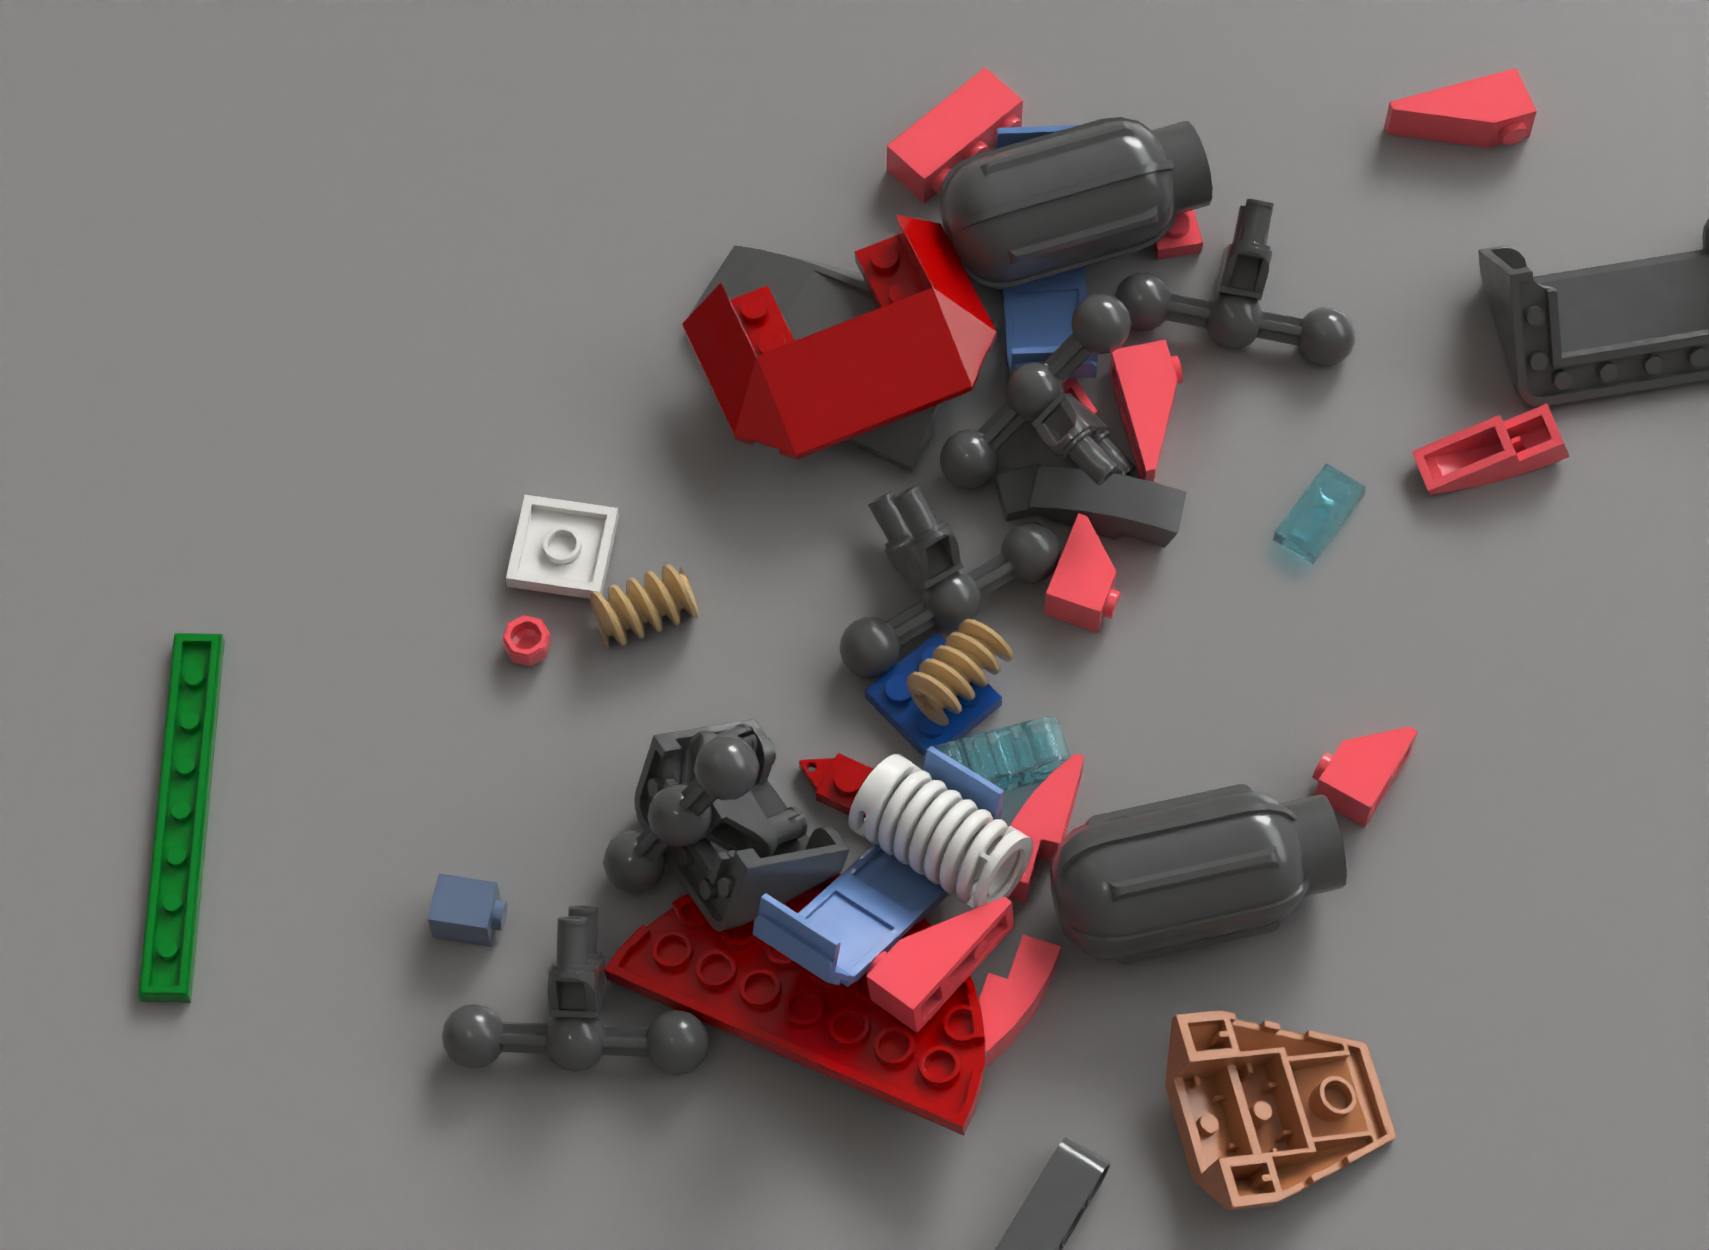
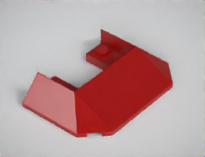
M896 215V236L854 251L855 262L878 309L796 341L768 285L729 299L722 282H720L682 323V327L735 440L750 445L758 442L779 449V454L798 460L973 391L980 375L979 370L987 352H990L997 338V332L941 223Z

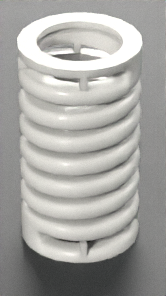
M893 754L887 757L869 774L853 801L848 818L849 828L863 838L865 836L872 844H879L885 853L895 855L899 862L910 865L916 873L925 875L933 884L941 885L948 894L957 895V898L962 903L967 904L973 909L1001 897L1008 898L1023 876L1033 850V841L1030 837L1011 826L1008 827L1002 819L993 820L988 810H978L975 802L970 799L963 800L961 794L956 790H947L944 782L932 780L928 772L917 767L900 754Z

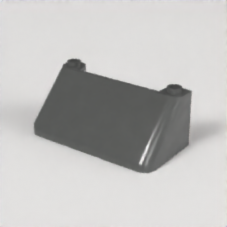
M1709 219L1703 227L1702 250L1534 277L1533 271L1527 267L1525 258L1518 250L1510 246L1479 249L1480 274L1513 386L1519 397L1534 407H1539L1546 403L1548 406L1709 380Z

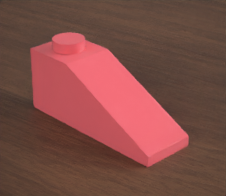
M1517 68L1391 101L1389 102L1384 128L1387 134L1489 148L1500 144L1513 145L1529 137L1537 111Z
M1166 339L1116 349L1114 352H1111L1109 365L1110 380L1133 460L1137 467L1139 479L1155 482L1174 405L1176 386L1183 381L1180 360L1177 355H1170Z
M1001 897L900 939L888 953L883 951L878 954L872 961L866 975L870 999L918 1033L1013 929L1015 925L1012 902L1006 897Z

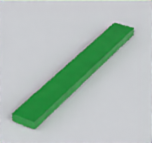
M174 633L138 997L141 1002L191 1003L225 644L223 634Z

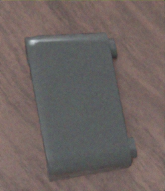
M755 719L653 735L634 797L637 818L644 830L649 826L647 816L655 794L669 785L681 784L684 758L693 736L703 730L718 734L741 723L747 724L752 729L748 734L740 736L741 739L755 734L757 739L755 754L759 763V771L751 793L766 818L787 809L785 803L768 781L771 767L776 758L774 744L766 736ZM825 826L815 829L810 838L805 834L798 839L795 838L777 845L773 855L765 858H759L753 848L727 851L707 839L699 840L689 847L675 848L670 846L664 854L666 862L714 930L722 932L737 929L753 921L758 916L760 900L765 893L784 904L838 875L844 867L850 849L838 832L832 827Z

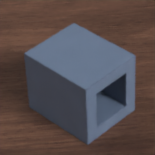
M438 873L428 917L433 938L492 947L495 930L503 931L507 916V901H501L498 883Z

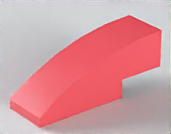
M1547 403L1506 421H1502L1501 416L1497 415L1412 451L1429 495L1483 486L1525 474L1569 458L1568 451Z
M1074 754L1055 769L1031 794L1011 823V827L1031 838L1033 850L1023 876L1008 898L1027 902L1039 858L1051 861L1059 843L1065 838L1082 778L1085 756Z
M1023 934L1008 979L988 973L979 997L986 1040L985 1068L1013 1043L1032 1019L1056 973L1062 946Z

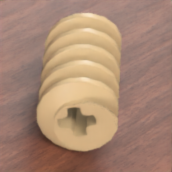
M670 564L664 565L661 573L662 581L654 572H646L644 574V588L632 577L626 580V595L616 584L608 587V601L598 591L590 594L591 610L607 648H609V636L612 635L622 646L627 645L628 629H632L639 639L645 638L644 623L649 622L657 632H661L662 616L665 615L676 626L679 625L680 610L683 608L686 609L693 619L698 618V608L691 586L681 568L678 573Z
M966 619L959 625L958 632H953L946 638L945 646L940 645L933 651L932 659L927 658L920 664L919 672H913L907 677L906 686L908 692L918 708L931 721L938 725L946 726L949 724V719L943 709L945 708L951 713L959 714L962 711V706L956 696L958 695L967 701L973 700L975 692L969 683L972 682L974 685L984 688L988 684V679L982 670L985 669L993 675L998 674L1001 671V666L995 656L1009 662L1013 659L1014 653L1006 641L993 629L979 621Z

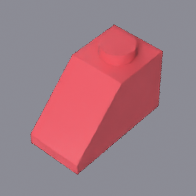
M1079 513L1077 515L1046 591L1044 615L1098 633L1104 617L1113 618L1121 592L1114 590L1117 571L1089 518Z
M1409 726L1342 741L1333 756L1326 752L1318 763L1312 776L1313 779L1318 781L1315 795L1323 794L1329 800L1333 810L1366 827L1412 752L1418 731Z

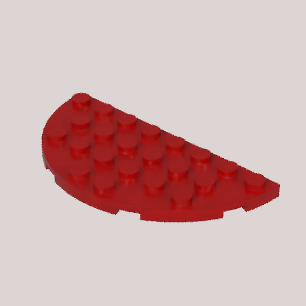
M839 873L784 903V905L799 913L841 874ZM689 894L671 903L673 908L656 918L647 927L642 924L617 950L604 969L606 979L673 1009L689 1012L707 1024L963 1136L975 1113L985 1071L986 1040L981 1006L971 976L962 983L921 1030L916 1033L870 999L866 978L867 972L848 987L841 982L840 985L827 983L753 935L755 919L737 929L722 932L714 930ZM924 918L921 922L910 928L900 939L927 929L932 925Z

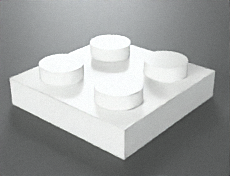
M524 495L506 574L507 587L590 599V594L595 591L602 595L619 520L618 508Z

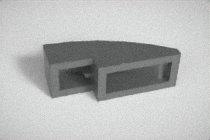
M1038 466L1026 511L1071 526L1074 525L1079 513L1089 518L1097 535L1115 540L1122 533L1165 548L1178 534L1187 492L1156 482L1114 473L1099 486L1079 468Z

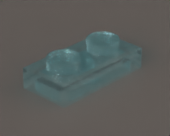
M1326 463L1276 529L1273 540L1314 564L1364 497L1366 487Z

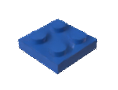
M938 632L865 689V698L924 759L930 746L944 753L1002 706V696L989 683L984 688H980L970 682L969 684L975 692V698L967 701L957 695L956 698L962 706V711L959 714H954L944 708L943 711L949 719L948 725L936 724L918 708L908 692L906 680L911 673L919 672L920 664L927 658L932 659L933 651L940 645L945 646L946 640Z

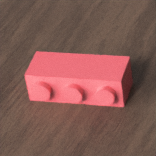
M986 67L983 68L887 145V171L921 202L926 203L934 195H941V186L947 173L960 161L973 155L990 151L996 146L997 128L1022 126L1023 100Z

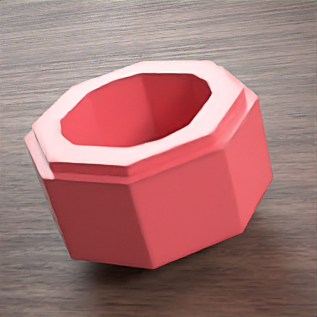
M526 615L507 623L502 638L503 647L511 661L526 666H532L545 659L552 642L550 632L542 619Z

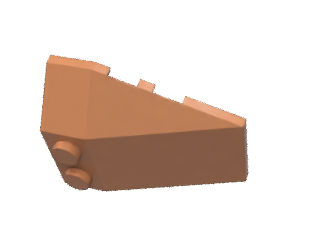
M1223 1010L1177 1014L1172 1018L1165 1081L1167 1095L1193 1182L1228 1211L1276 1205L1397 1138L1367 1043L1308 1030L1305 1034L1280 1029V1023L1264 1020L1261 1024L1236 1019V1013Z

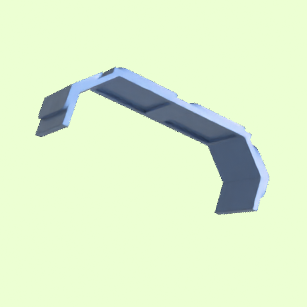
M1078 125L997 128L996 149ZM1085 267L1016 287L1002 289L1007 366H1009L1010 376L1014 370L1023 364L1031 362L1044 363L1073 333L1071 327L1073 312L1079 303L1087 298ZM1092 353L1068 379L1096 378L1098 354Z
M933 746L927 749L923 770L930 774L932 780H941L945 783L947 790H956L961 794L963 800H972L977 805L978 810H988L993 820L1001 819L1003 789ZM874 844L799 913H796L765 893L760 900L759 912L754 921L752 934L827 983L840 985L841 982L848 987L858 981L868 971L872 961L878 954L883 951L888 953L910 928L921 922L950 894L945 892L941 885L930 882L925 875L916 873L910 865L899 862L895 855L885 853L879 844Z

